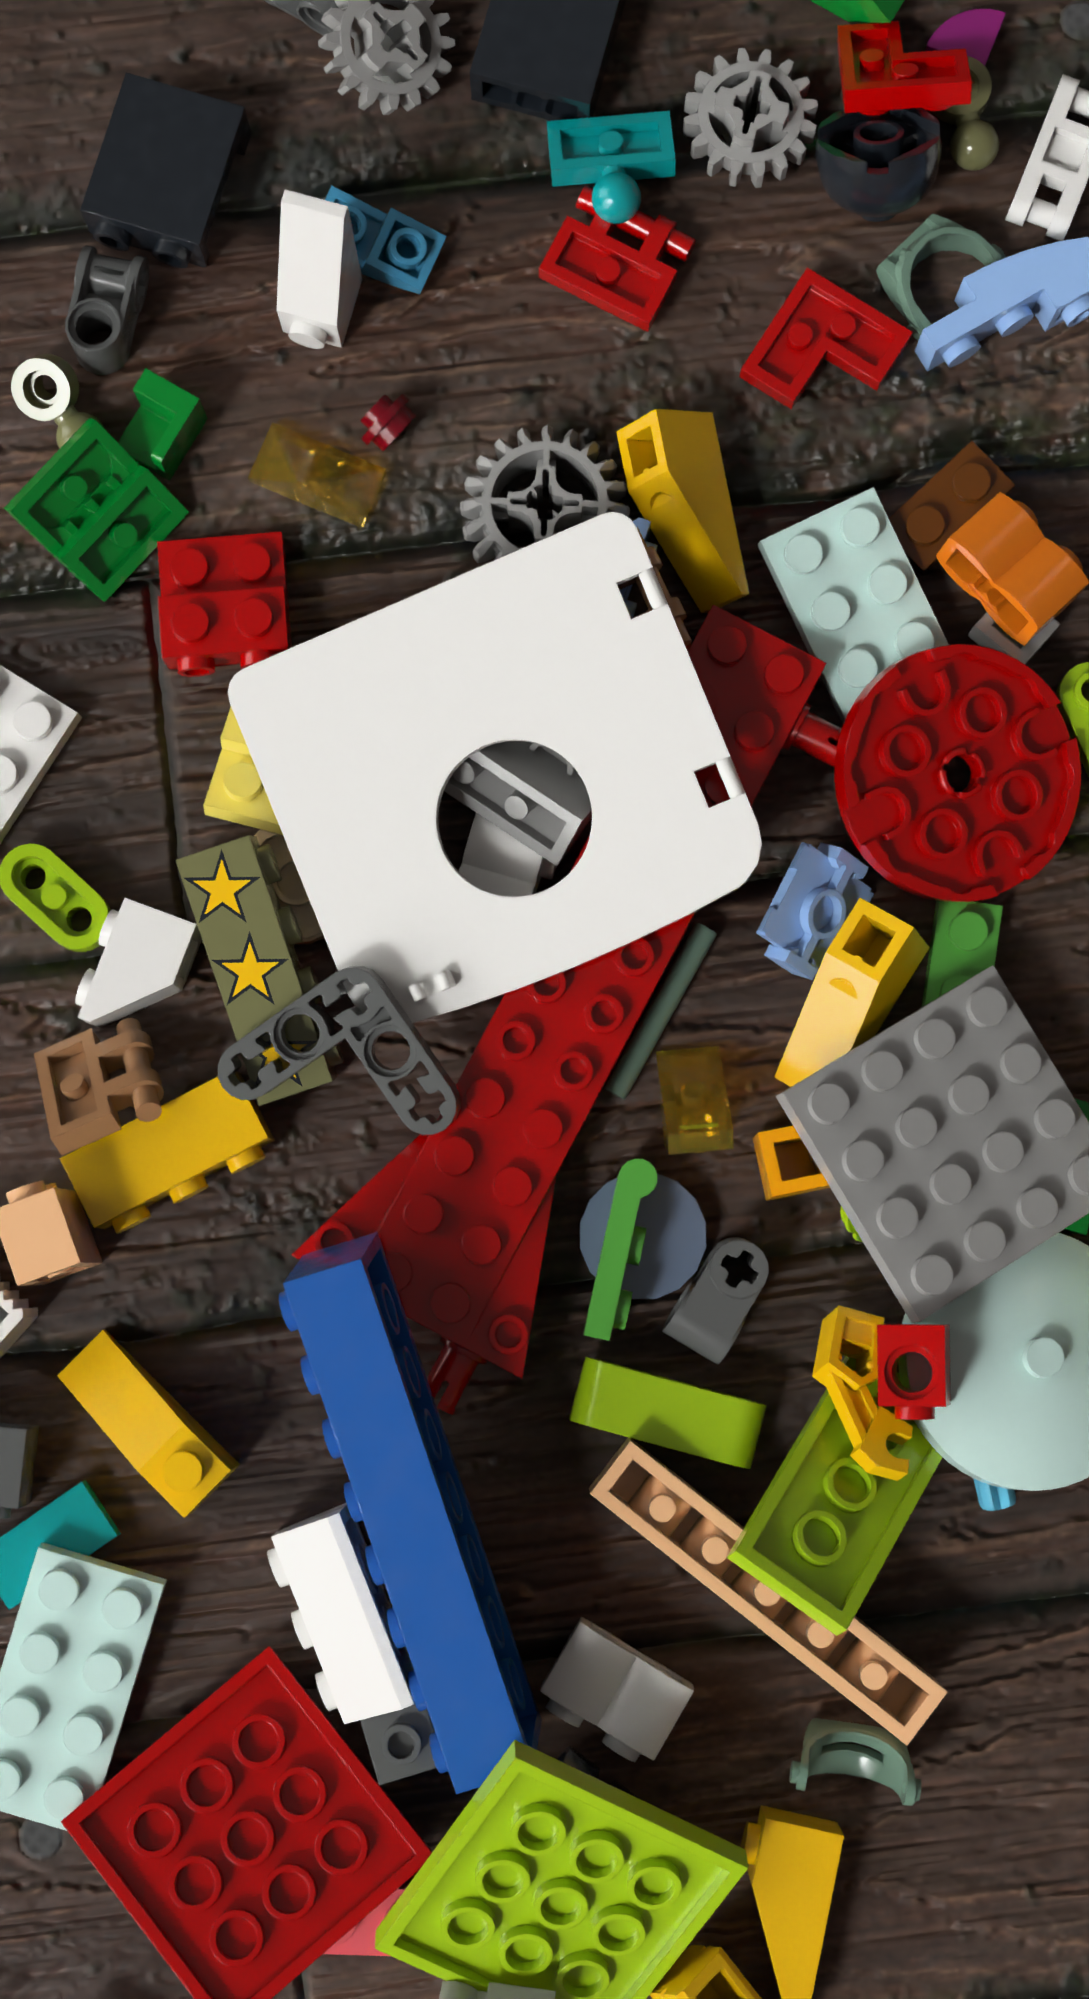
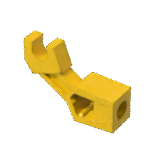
M838 1305L822 1320L812 1377L823 1384L830 1394L853 1446L850 1456L867 1473L899 1481L908 1474L910 1459L892 1456L887 1450L886 1440L903 1445L912 1438L913 1426L902 1419H895V1415L884 1407L879 1406L877 1408L868 1389V1386L878 1379L877 1325L884 1324V1317ZM842 1355L856 1359V1371L840 1361Z

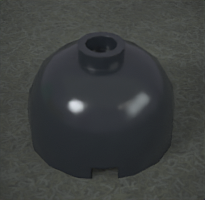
M843 109L833 113L820 123L816 144V161L819 176L830 199L847 211L861 215L862 218L868 221H887L895 217L896 214L907 211L925 198L935 182L942 155L940 124L936 117L924 109L890 110V114L875 116L864 115L860 112L845 113Z

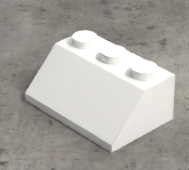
M344 1503L278 1530L271 1536L275 1548L267 1551L269 1564L278 1585L282 1588L290 1584L299 1607L298 1610L291 1612L292 1622L302 1647L308 1649L314 1646L323 1669V1671L315 1674V1680L327 1710L332 1711L338 1708L343 1723L347 1724L414 1705L408 1682V1672L414 1669L407 1648L398 1649L393 1642L387 1621V1609L391 1608L383 1585L377 1586L370 1575L365 1554L367 1544L358 1522L353 1521L347 1504Z

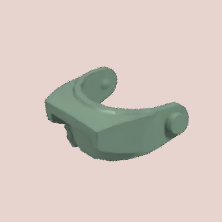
M933 213L876 269L883 289L898 311L905 317L909 323L907 329L913 332L912 336L919 340L922 330L931 325L914 301L911 291V273L919 262L931 254L940 251H958L969 254L985 266L1006 257L1000 247L995 244L990 245L975 231L968 230L952 220Z
M813 1718L810 1721L804 1736L800 1762L792 1761L790 1783L796 1784V1790L805 1791L807 1778L812 1775L823 1773L847 1774L870 1779L890 1787L899 1795L902 1805L913 1806L916 1801L920 1800L921 1779L915 1778L907 1746L887 1729ZM835 1742H854V1743L866 1745V1746H869V1747H871V1748H873V1749H875V1750L881 1752V1754L878 1753V1752H876V1751H874V1750H872V1749H870V1748H866V1747H863V1746H860V1745H857V1744H845V1743H835Z

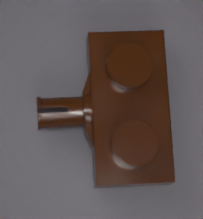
M971 441L889 518L910 564L923 576L938 562L936 555L947 539L999 492L1007 496L1013 492L1015 484Z

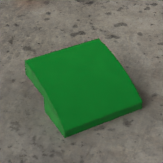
M92 418L87 419L4 507L24 529L103 602L157 547V542L163 541L189 513L147 468L139 465Z

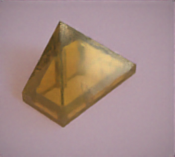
M272 422L250 471L248 480L258 486L363 528L387 471L383 467Z

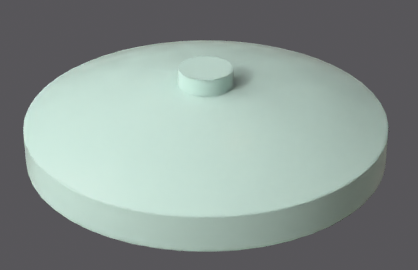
M1057 1233L924 1320L911 1323L905 1313L902 1324H950L951 1405L935 1407V1419L914 1420L926 1440L948 1463L978 1481L1013 1490H1052L1072 1485L1089 1477L1088 1245L1070 1236ZM916 1352L905 1354L899 1361L901 1384L913 1391L925 1389L932 1378V1367L928 1359Z

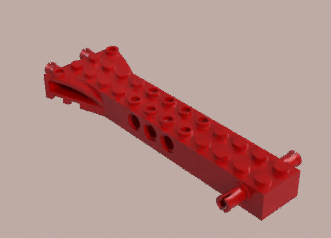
M712 605L693 643L686 646V649L752 807L783 748L789 750L792 745L834 767L837 744L842 728L809 712L812 706L807 704L827 664L826 662ZM716 764L695 772L709 808L730 799ZM588 837V839H587V841H586L584 847L582 848V850H581V852H580V854H579L577 860L575 861V863H574V865H573L571 871L574 869V867L577 865V863H578L579 860L581 859V857H582V855H583V853H584V851H585V849H586V847H587V844H588V841H589V837ZM697 911L582 965L504 994L456 1084L461 1096V1109L457 1119L448 1128L434 1135L420 1134L291 1254L300 1260L305 1254L378 1232L406 1317L441 1335L439 1341L445 1344L427 1377L434 1399L443 1382H448V1387L437 1406L438 1409L451 1415L455 1413V1407L479 1363L485 1365L489 1361L517 1377L523 1378L557 1174ZM440 1114L439 1118L437 1119V1121H438V1120H441V1119L443 1118V1116H442L441 1114Z

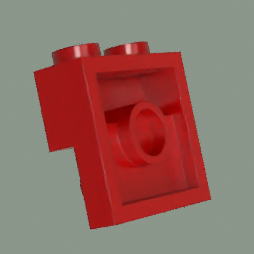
M282 531L157 542L161 596H158L161 654L169 670L178 669L179 675L187 677L206 676L216 672L215 666L240 664L241 669L292 648L285 542Z

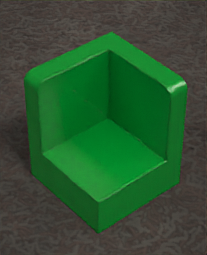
M145 368L133 388L140 407L118 443L137 463L170 481L208 418L198 397Z

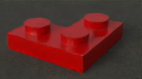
M899 21L837 25V49L845 113L860 112L864 115L875 116L896 109L923 108L929 111H942L953 105L971 104L972 80L966 48L903 53Z
M807 267L742 366L739 378L791 410L824 359L878 391L909 343L913 332Z

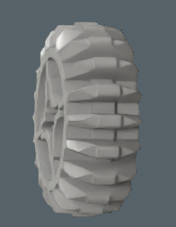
M548 424L542 428L541 441L531 442L530 433L522 427L517 431L518 447L512 449L507 441L499 438L494 443L499 461L489 456L480 455L476 460V466L483 477L468 476L464 482L465 491L474 498H468L460 503L461 515L472 520L463 527L464 539L472 542L481 541L473 550V557L477 563L487 562L493 558L496 560L520 550L501 534L495 521L508 522L509 528L524 530L530 534L534 543L604 513H622L628 518L630 515V508L618 502L627 494L626 483L618 480L609 481L617 470L615 461L608 459L594 464L600 453L599 444L596 441H592L581 451L577 450L578 433L573 429L565 434L562 443L554 442L553 428ZM536 470L535 480L530 487L523 491L508 492L507 498H498L504 487L514 478L525 472ZM556 470L565 472L579 480L587 488L594 501L583 500L582 494L569 493L562 489L556 480ZM544 487L549 488V503H552V520H547L546 536L541 535V520L538 519L537 504L543 502Z

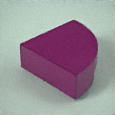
M973 9L959 13L939 26L930 38L925 51L966 48L967 56L977 59L985 66L1006 13L993 9Z

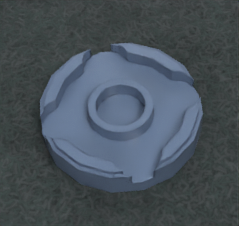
M658 1174L655 1189L647 1197L640 1199L635 1221L636 1226L647 1228L639 1266L626 1264L621 1289L632 1291V1299H657L680 1289L698 1270L706 1249V1222L696 1199L678 1181ZM617 1178L607 1182L589 1200L580 1222V1250L590 1273L594 1277H596Z

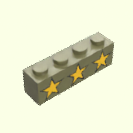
M251 835L175 860L237 1041L319 984L311 966L301 969L293 944L302 942V935L291 905L280 907L273 883L281 881L282 877L270 844L260 847L257 836ZM322 995L315 1000L316 1004L323 1002ZM297 1014L288 1021L285 1035L288 1043L294 1049L310 1051L317 1045L319 1040V1028L311 1017ZM269 1033L265 1034L262 1038L272 1048L262 1055L249 1060L241 1053L250 1080L252 1079L258 1086L262 1083L258 1077L259 1070L271 1061L280 1058L283 1070L290 1066V1063L275 1051ZM338 1044L271 1092L256 1098L258 1105L260 1106L334 1081L338 1077L335 1066L344 1063L340 1045Z

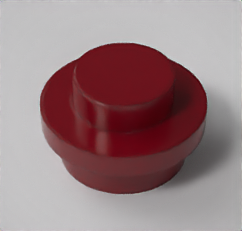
M384 394L360 420L369 429L361 440L367 446L373 442L384 452L417 416L406 405L410 399L405 394H401L393 401L388 395Z

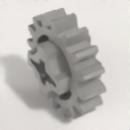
M334 0L338 8L331 7L323 14L321 21L333 29V32L325 34L318 40V45L322 49L333 51L334 59L323 67L325 73L329 74L340 71L345 79L340 84L338 92L343 96L356 89L360 92L358 108L362 110L367 109L377 99L379 100L383 115H390L396 111L399 101L407 112L411 111L421 104L420 95L428 99L439 91L440 87L434 77L442 78L451 71L452 65L440 57V55L455 46V39L441 36L439 30L440 27L450 20L448 13L436 15L432 13L429 7L433 4L434 0ZM380 3L392 5L400 10H385ZM385 34L393 42L388 50L389 53L380 44L384 40ZM350 37L354 39L355 55L352 50ZM420 37L422 41V48L420 47ZM373 76H389L395 84L382 82Z
M739 48L736 63L729 65L722 56L718 55L714 58V76L699 71L695 76L694 89L696 92H688L685 97L684 111L689 116L684 117L683 135L695 137L691 143L690 155L693 159L702 158L706 155L710 157L707 174L711 177L722 168L730 171L729 186L736 187L742 174L751 176V181L755 188L762 187L764 172L771 171L779 181L785 179L788 168L787 160L801 165L807 149L804 144H812L817 125L812 123L811 120L816 117L818 103L814 99H804L808 95L810 81L808 77L799 78L795 81L790 79L794 63L790 59L783 62L778 68L770 65L771 50L764 49L757 62L749 60V55L745 48ZM775 94H777L782 99V101H778ZM757 103L755 120L750 123L748 133L744 134L745 116L750 113L752 104ZM716 134L722 135L728 145L722 142Z

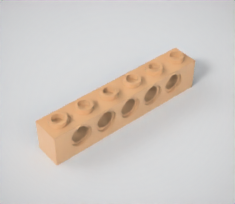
M628 1437L589 1487L590 1494L905 1745L908 1746L948 1693L934 1677L857 1616L853 1618L845 1632L836 1636L730 1561L727 1556L744 1527L632 1438Z

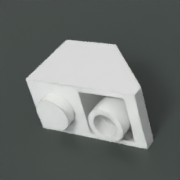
M124 897L120 910L112 909L103 923L99 936V945L104 946L105 949L96 971L89 968L78 987L75 1003L82 1006L78 1018L101 1028L181 992L202 941L197 924Z

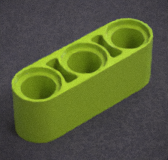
M585 1357L569 1420L710 1460L751 1469L767 1405L603 1360Z

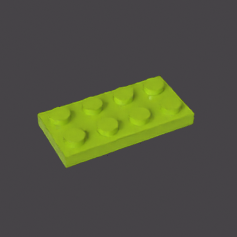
M845 1356L842 1362L850 1369L856 1371V1359ZM897 1373L898 1379L901 1382L900 1375ZM877 1379L868 1386V1389L878 1408ZM826 1388L727 1558L838 1636L850 1626L939 1465L942 1456L926 1440L914 1420L902 1419L913 1426L912 1438L903 1445L886 1440V1447L892 1456L910 1459L908 1474L899 1481L867 1473L850 1456L853 1450L852 1443ZM882 1406L895 1415V1406Z

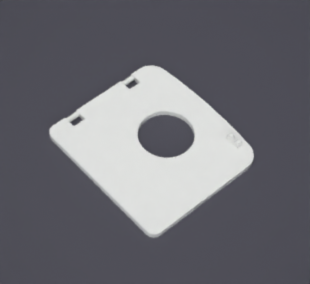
M609 512L596 516L243 668L234 675L229 683L228 697L230 705L337 970L340 971L350 966H364L374 970L383 979L412 1023L456 1011L518 990L630 944L740 888L748 881L759 864L762 849L759 824L638 529L633 521L622 513ZM639 576L652 611L631 619L618 585ZM507 741L536 743L552 749L563 756L582 778L592 809V826L589 841L574 869L554 886L536 894L520 897L495 895L467 881L449 860L440 838L438 823L441 798L449 779L456 769L477 751L493 744ZM716 764L730 799L709 808L695 772ZM346 979L343 985L354 1005L364 1013L368 1009L364 998L371 992L369 986L365 982L353 985Z

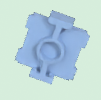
M801 842L756 934L771 943L764 956L791 974L813 980L825 952L858 899L862 898L870 903L874 895L870 892L871 888L859 880L864 878L869 867L841 847L821 842L818 849H816L811 844Z

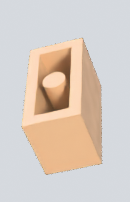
M42 1180L6 1193L9 1204L0 1207V1238L17 1286L45 1285L103 1263L83 1205L76 1191L57 1188L56 1183L45 1185Z

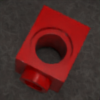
M950 1324L877 1325L878 1406H895V1419L931 1420L935 1419V1407L951 1405ZM909 1352L923 1355L928 1359L932 1367L931 1381L921 1391H913L901 1384L897 1376V1365L900 1359Z

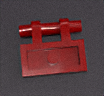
M586 184L577 199L576 208L594 216L590 226L568 215L566 216L539 267V278L649 332L677 279L678 270L660 262V257L666 252L686 262L693 251L696 239L677 230V222L661 214L655 219L638 210L635 216L627 222L620 224L608 223L596 214L592 205L593 187ZM618 228L644 242L638 251L610 237L611 232Z

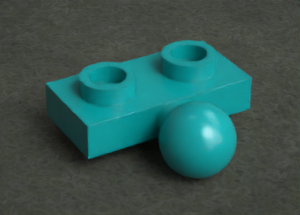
M670 111L547 121L552 187L596 183L592 191V205L596 214L608 223L620 224L627 222L639 210L641 191L635 180L675 176L676 159Z

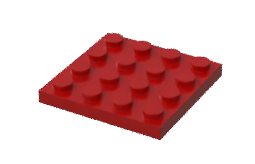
M270 1646L61 1821L62 1825L193 1999H272L418 1872L433 1852Z

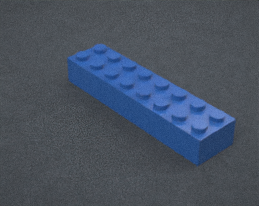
M375 1232L303 1255L283 1282L285 1291L279 1293V1304L287 1328L291 1332L299 1330L307 1354L301 1356L300 1359L306 1386L311 1395H321L328 1418L322 1421V1429L329 1453L333 1459L342 1457L350 1482L344 1483V1495L349 1513L354 1522L364 1521L371 1545L365 1548L370 1575L377 1586L382 1584L386 1586L392 1608L387 1609V1621L393 1642L398 1649L407 1648L414 1669L408 1672V1682L414 1704L418 1711L428 1710L435 1731L429 1735L435 1766L440 1774L449 1772L455 1792L459 1794L479 1788L514 1740L537 1750L542 1719L379 1234Z

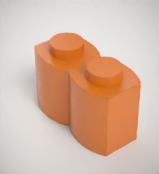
M1001 492L954 532L936 555L948 575L964 591L979 600L995 623L1007 635L1023 646L1071 604L1089 584V580L1083 572L1082 564L1075 553L1067 547L1058 546L1053 541L1045 538L1038 527V520L1033 511L1024 503L1014 501Z

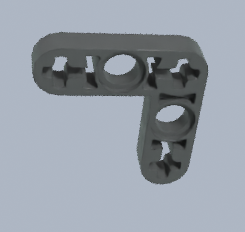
M350 966L335 972L231 1045L222 1054L218 1063V1078L222 1087L235 1098L253 1100L271 1092L346 1039L400 1119L410 1130L422 1135L439 1133L448 1128L457 1119L461 1109V1096L448 1073L383 979L374 970L364 966ZM346 979L353 985L365 982L371 991L364 998L368 1009L362 1013L355 1006L338 1014L333 1019L341 1024L343 1029L336 1033L329 1014L317 1005L315 1000L322 995L325 1007L331 1006L346 995V988L342 984ZM294 1015H307L318 1025L319 1040L317 1045L310 1051L294 1049L287 1041L285 1028L288 1021ZM386 1031H395L402 1034L410 1046L408 1061L400 1068L384 1066L375 1054L376 1041ZM269 1033L275 1051L288 1061L290 1066L283 1070L280 1058L275 1059L259 1070L258 1077L262 1082L259 1086L252 1079L241 1083L235 1074L242 1067L238 1056L242 1053L249 1060L262 1055L272 1048L262 1038L265 1034ZM421 1062H423L429 1073L416 1079L428 1094L439 1090L446 1100L439 1107L443 1118L438 1121L431 1114L421 1118L416 1113L414 1107L418 1105L421 1099L411 1083L406 1085L400 1092L393 1082L412 1073Z

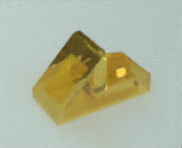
M719 1046L657 1051L656 1065L663 1140L665 1148L668 1149V1154L703 1153L734 1149L733 1125Z

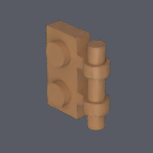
M126 1018L121 1020L116 1026L117 1035L100 1042L93 1029L90 1028L34 1053L50 1138L61 1155L121 1130L118 1112L125 1108L134 1107L137 1118L144 1122L154 1121L161 1115L160 1101L163 1098L164 1090L159 1073L151 1068L150 1063L155 1055L151 1038L146 1032L142 1031L141 1024L137 1019ZM120 1068L126 1070V1073L110 1080L109 1073Z

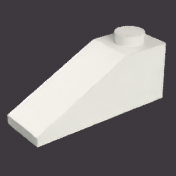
M285 189L281 200L277 313L282 330L285 333H289L288 337L292 341L305 347L322 349L325 344L342 348L362 282L348 206Z

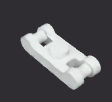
M1065 74L1061 77L1005 219L1019 226H1023L1024 222L1027 221L1047 229L1045 236L1058 241H1063L1089 178V126L1066 118L1068 111L1089 118V90L1078 87L1080 80ZM1039 184L1062 192L1057 205L1035 197Z

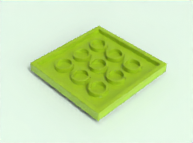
M514 1740L377 1927L375 1949L445 1981H457L468 1984L477 1991L487 1992L489 1982L556 1991L555 1999H646L748 1870L746 1850Z

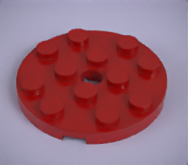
M955 644L940 646L906 656L884 669L863 689L847 714L840 732L835 756L834 781L839 811L845 828L858 851L874 870L900 889L916 896L943 902H971L997 897L998 894L1011 889L1022 881L1030 880L1049 863L1065 840L1075 817L1081 787V762L1077 739L1070 738L1065 721L1057 707L1061 702L1048 684L1031 668L1003 652L977 645ZM955 756L964 759L971 771L970 782L962 792H954V788L948 783L946 770L943 769L944 765L948 764Z

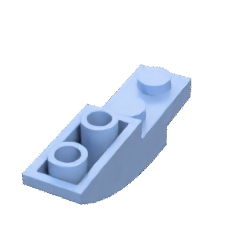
M1089 237L1058 241L1031 248L993 262L964 277L954 300L959 309L922 330L915 353L926 371L933 369L943 362H946L948 367H954L964 362L980 349L981 345L979 342L997 331H999L1002 337L1008 336L1025 326L1034 315L1045 332L1063 321L1068 327H1072L1089 317Z

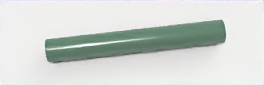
M694 923L603 1088L623 1100L627 1098L717 936L713 930L700 923Z

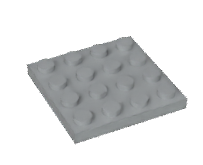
M994 965L984 969L776 1095L777 1100L911 1323L924 1320L1089 1213V1122Z

